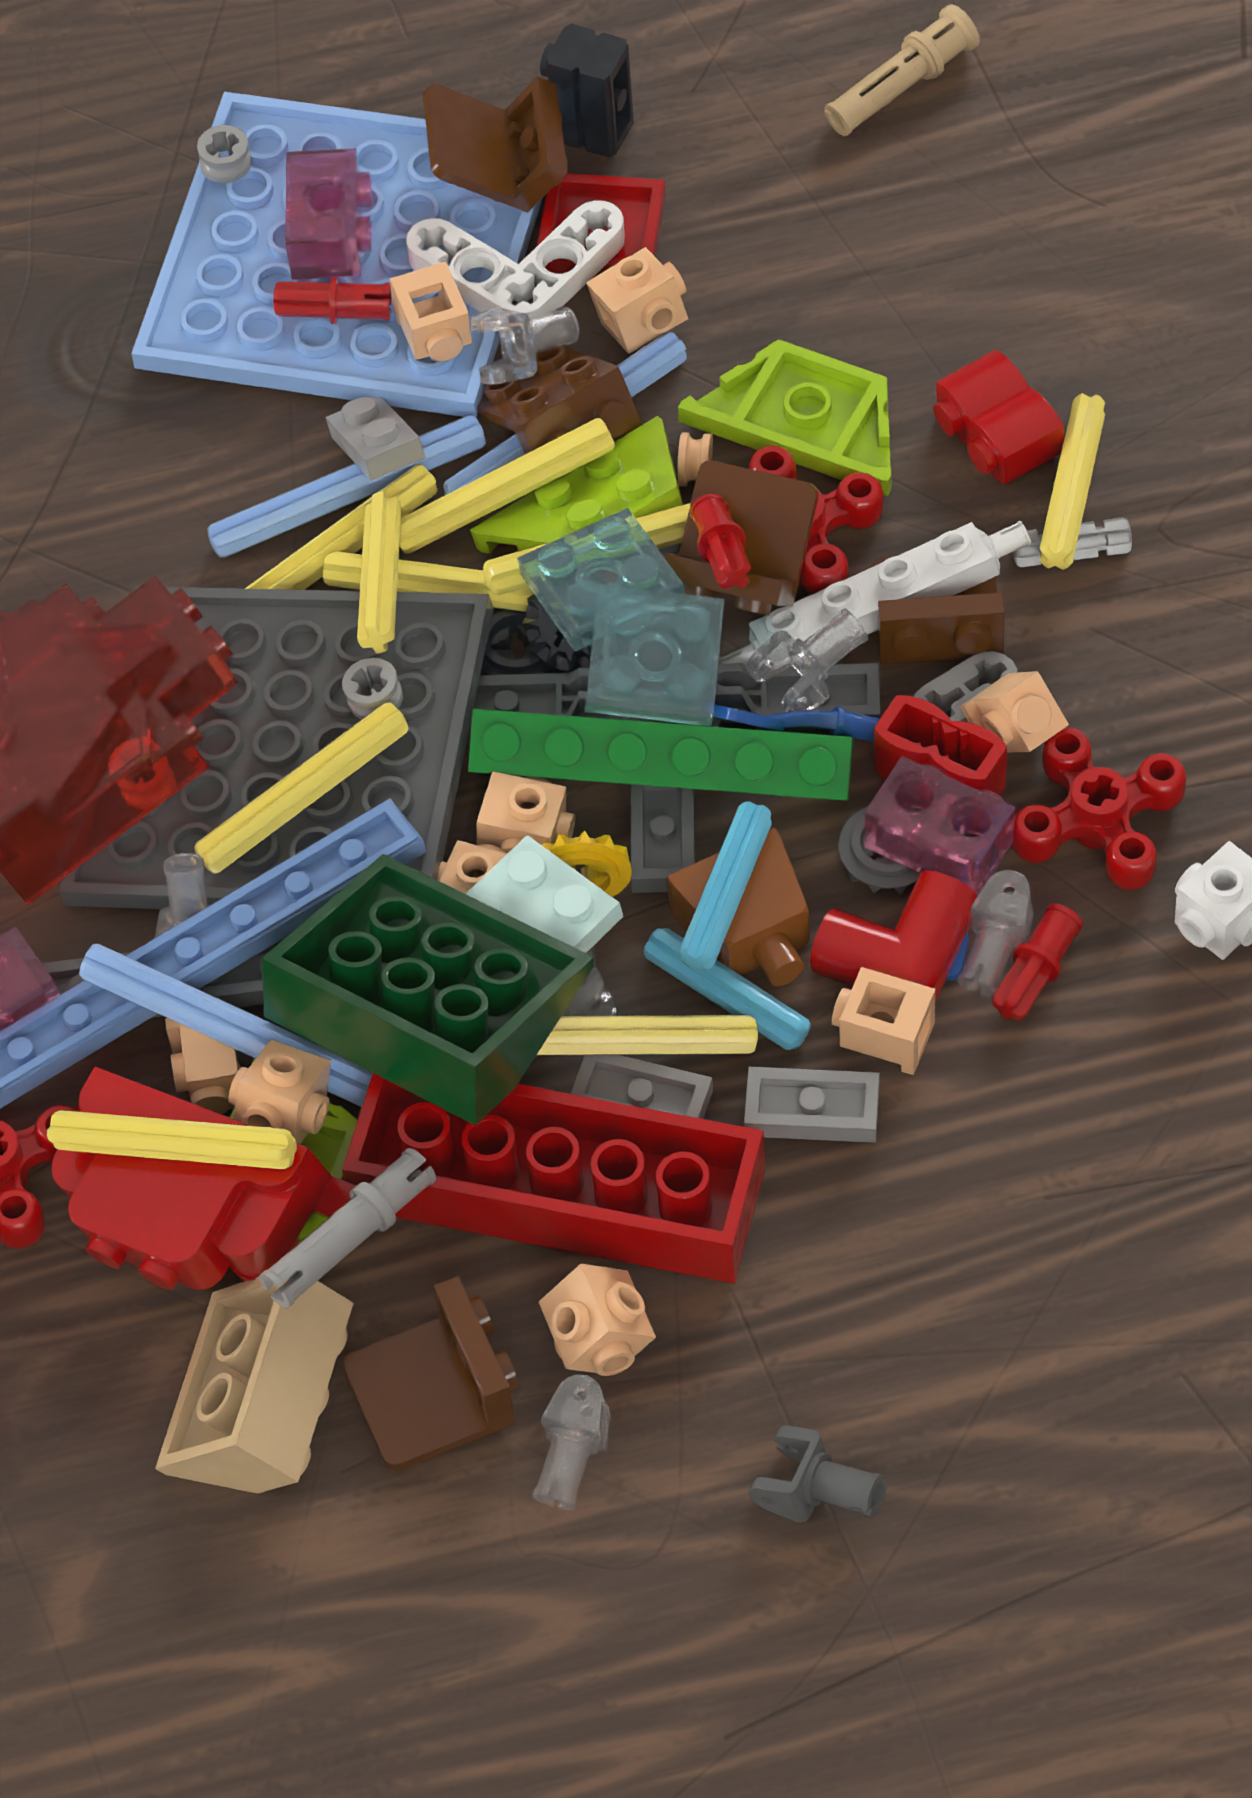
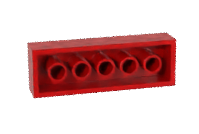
M373 1073L342 1168L344 1181L354 1185H358L360 1182L371 1183L400 1158L407 1148H412L426 1159L416 1170L419 1169L422 1172L425 1168L431 1166L436 1174V1181L431 1186H427L395 1213L396 1218L735 1284L765 1173L763 1130L517 1084L516 1088L479 1123L473 1125Z

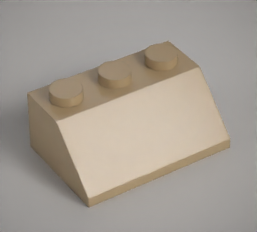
M259 1277L252 1281H244L213 1292L155 1469L173 1477L257 1494L299 1482L300 1476L310 1461L311 1450L309 1446L318 1417L325 1409L329 1399L328 1384L336 1358L343 1350L347 1341L348 1333L346 1326L353 1302L319 1281L315 1282L300 1295L288 1309L281 1307L270 1297L279 1287L276 1288L273 1285L268 1290H265Z

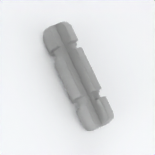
M1123 517L1102 520L1103 526L1095 527L1094 521L1081 523L1073 560L1099 557L1098 551L1105 550L1107 556L1125 554L1131 551L1132 532L1128 520ZM1037 529L1027 530L1031 545L1012 552L1016 566L1022 568L1041 565L1040 544L1043 534L1038 535Z

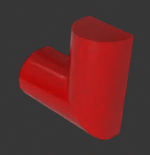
M925 870L920 873L895 930L832 908L823 918L813 942L810 955L812 972L853 987L861 967L934 988L936 1003L980 905L979 896L971 887L956 878L940 872Z

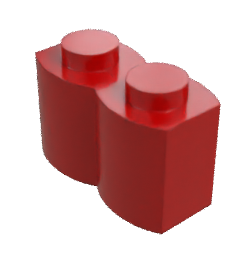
M995 349L936 382L937 403L933 406L936 420L947 435L953 436L956 434L960 440L967 444L969 456L975 467L982 474L990 473L997 481L1006 485L1061 454L1064 443L1063 422L1047 400L1036 390L1029 387L1016 366L1000 351Z
M896 695L874 727L875 771L887 784L902 792L930 796L938 807L955 817L968 821L984 822L986 816L992 811L1006 790L1007 746L996 734L982 726L963 721H951L946 713L926 700L912 696Z

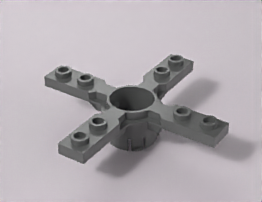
M682 543L630 558V615L623 613L614 618L608 625L607 632L609 635L607 634L601 653L602 668H578L569 673L482 675L479 679L474 709L719 727L721 723L740 722L703 715L705 703L760 715L793 711H832L834 707L841 706L845 711L881 718L879 663L752 667L742 663L717 664L715 662V649L712 637L708 631L710 625L703 616L692 611V597L675 593L677 581L659 577L664 553L679 554ZM660 669L681 671L695 678L683 686L684 705L683 693L680 690L662 693L637 691L634 694L633 687L626 683L642 673ZM472 719L467 741H470L471 738ZM746 724L752 730L776 731ZM796 727L784 729V731L824 730L810 727ZM631 784L632 893L668 892L667 876L695 863L694 789Z

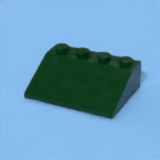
M382 854L262 958L264 1017L476 1125L516 1088L594 967V957Z

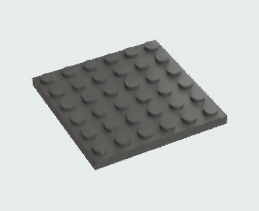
M135 586L113 673H116L119 662L128 669H133L145 661L153 671L164 670L175 687L178 695V710L175 719L165 733L151 742L163 751L166 762L171 769L173 780L169 791L158 801L147 805L129 803L120 795L110 770L112 759L119 750L95 744L59 888V894L64 905L202 911L389 798L422 837L425 844L426 853L406 865L437 880L439 866L444 859L472 711L474 709L494 609L489 594L397 592L395 639L388 642L387 651L376 654L373 648H362L358 643L360 591ZM372 657L381 658L391 663L397 672L398 681L403 691V700L398 710L406 719L409 728L407 733L220 873H211L199 860L194 849L195 844L361 721L349 709L347 698L342 688V679L351 665L362 659ZM373 684L377 693L384 688L383 684ZM368 686L362 690L363 695H372ZM134 692V695L130 694L126 702H116L115 704L119 713L124 712L129 704H139ZM148 767L146 773L143 772L142 768L136 770L131 775L132 779L135 780L137 773L140 774L141 778H145L152 772L151 767Z

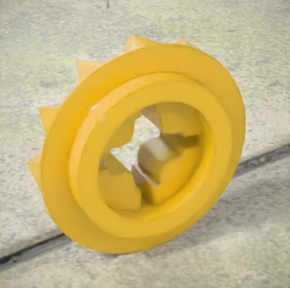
M586 831L575 838L559 834L555 844H540L574 870L576 865H585V867L581 868V875L611 897L619 894L631 880L632 867L627 847L614 845L610 835H603L594 839L589 838Z

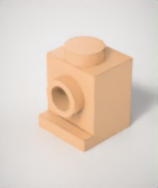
M446 262L390 278L395 318L398 325H401L416 360L430 356L435 361H448L456 357L462 351L463 346L472 343L469 313ZM438 291V296L415 303L411 300Z
M1038 671L1008 673L959 706L969 723L982 726L996 734L1007 746V753L1031 752L1069 725Z
M861 967L852 990L842 988L833 1010L832 1025L839 1027L840 1047L900 1064L901 1072L914 1075L935 1024V989Z
M165 1018L166 1030L172 1050L171 1063L177 1093L189 1091L192 1104L219 1114H223L229 1109H234V1105L229 1104L228 1096L232 1081L241 1068L238 1050L169 1018Z

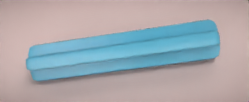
M747 801L742 803L737 809L680 947L681 961L688 967H696L702 971H707L715 964L772 825L770 819L771 811L764 805H756Z
M657 928L651 934L643 950L646 959L730 1014L754 1017L758 1032L783 1049L797 1050L803 1044L811 1028L807 1018L718 960L707 971L686 966L681 961L682 954L680 952L684 938L669 928Z

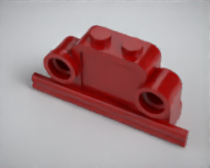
M94 1067L79 1094V1102L75 1107L79 1112L250 1126L98 1067ZM298 1143L297 1150L294 1153L293 1164L286 1169L57 1150L52 1161L53 1179L70 1199L68 1205L70 1219L90 1239L85 1247V1251L96 1260L115 1269H120L123 1262L139 1267L138 1272L140 1275L167 1290H173L177 1283L194 1290L208 1289L223 1278L229 1266L242 1281L255 1280L262 1272L270 1269L300 1243L299 1235L311 1213L327 1219L330 1218L351 1200L349 1192L357 1186L331 1176L312 1151Z

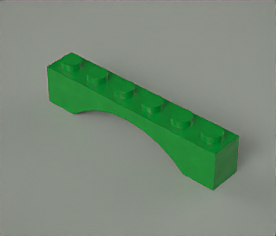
M473 709L468 772L492 774V771L516 776L848 801L850 797L854 738Z

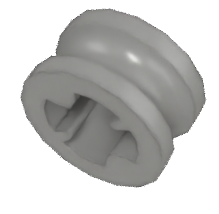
M219 125L206 130L199 137L197 151L202 173L207 179L218 183L234 182L244 177L250 170L252 161L246 134L241 129L230 125ZM228 151L229 156L220 157L219 152Z
M373 657L362 659L351 665L342 679V688L347 698L349 709L354 716L361 720L384 703L390 702L397 709L402 703L403 691L398 681L397 672L392 664L384 659ZM373 684H383L384 688L377 693ZM368 686L372 695H363L362 690Z

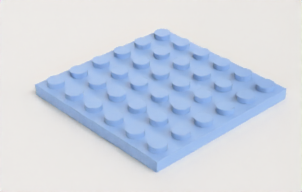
M224 92L212 127L230 125L241 129L246 134L252 161L250 170L237 181L218 183L206 178L202 173L199 161L131 353L134 368L346 400H354L361 397H382L389 406L461 417L471 415L476 418L478 413L477 406L483 397L484 388L487 384L504 326L464 302L469 313L472 343L463 346L462 351L448 361H435L430 356L416 360L401 325H398L395 318L393 299L392 305H389V308H391L390 321L338 319L337 324H331L330 318L277 316L273 307L274 288L276 283L280 281L331 283L332 277H338L339 283H390V278L414 271L408 259L407 233L413 225L429 218L443 219L452 223L519 264L525 259L542 199L527 213L437 178L430 168L425 119ZM228 151L219 152L220 157L229 156ZM440 245L438 248L444 251V246ZM427 246L423 248L425 251L429 249ZM476 267L465 272L462 277L469 282L480 283L491 278L494 273L489 269ZM438 291L411 300L415 303L438 296Z

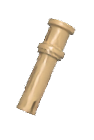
M951 4L944 7L940 11L937 21L922 32L913 31L905 37L901 45L902 50L868 74L835 101L825 105L824 114L829 124L840 135L848 136L852 133L853 129L888 105L921 78L925 80L937 78L943 73L944 64L960 52H971L978 47L980 38L973 21L958 6Z

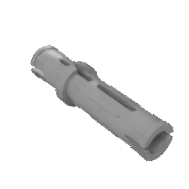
M407 1148L400 1158L371 1183L360 1182L349 1192L351 1200L270 1269L265 1270L259 1275V1280L265 1290H268L273 1285L276 1288L279 1287L270 1297L278 1305L288 1309L300 1295L376 1230L383 1232L396 1222L395 1213L427 1186H431L436 1181V1174L431 1166H428L422 1172L419 1169L416 1170L426 1159L416 1150Z

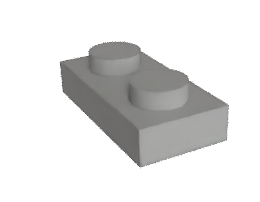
M382 397L354 399L346 403L341 411L325 417L333 440L371 481L426 458L420 437Z
M584 1055L571 1094L704 1119L713 1093L712 1077L622 1055Z
M748 1067L744 1127L763 1130L764 1137L876 1143L880 1073Z

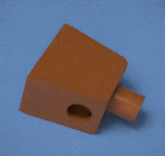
M774 827L767 834L716 960L739 975L761 967L773 986H783L798 978L804 970L805 965L796 950L804 947L810 941L809 911L780 834ZM719 853L667 876L670 912L686 931Z

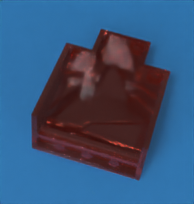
M156 575L106 613L92 596L81 602L67 583L40 603L29 600L13 613L0 611V873L27 905L38 899L209 768V765L195 748L204 738L191 722V719L239 683L225 663L234 654L212 625L202 632L195 625L203 616L183 589L179 588L173 594H170Z

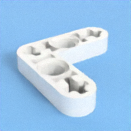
M606 201L584 203L570 214L524 260L517 264L452 223L443 219L429 218L419 221L408 231L406 238L408 259L414 271L446 262L463 302L507 329L515 332H529L544 325L587 281L593 278L621 250L625 240L624 219L621 210L612 203ZM588 229H592L593 232L588 236ZM440 245H443L444 251L439 249L438 247ZM426 246L429 248L427 251L423 250ZM559 258L569 259L576 264L574 269L563 274H555L545 268L549 262ZM476 267H483L494 273L491 278L480 283H472L462 277L465 272ZM533 297V303L529 304L527 301ZM517 301L518 304L514 306L512 302Z

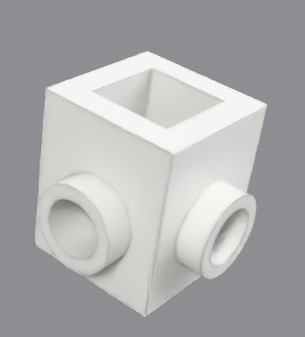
M1228 841L1203 865L1200 863L1191 865L1180 877L1175 887L1177 898L1174 923L1178 925L1180 932L1190 943L1197 947L1208 948L1222 960L1240 944L1243 946L1252 944V858Z

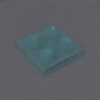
M628 508L517 558L521 576L574 652L686 601L682 581Z
M598 584L584 712L711 726L714 715L724 599Z

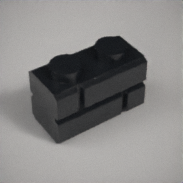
M571 23L563 28L555 43L550 42L545 47L540 62V74L557 85L559 108L562 114L564 144L578 149L584 145L586 146V151L610 158L617 154L634 124L627 39L607 33H601L597 36L595 35V30Z

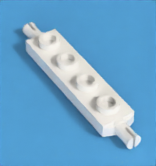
M1018 521L1016 524L989 536L977 529L972 522L953 531H948L938 538L898 556L891 557L883 563L850 578L833 583L827 588L795 602L793 606L776 609L770 615L748 623L751 644L723 657H718L719 664L742 663L752 667L802 665L878 630V601L956 595L1000 575L998 558L1031 545L1030 537L1022 521Z

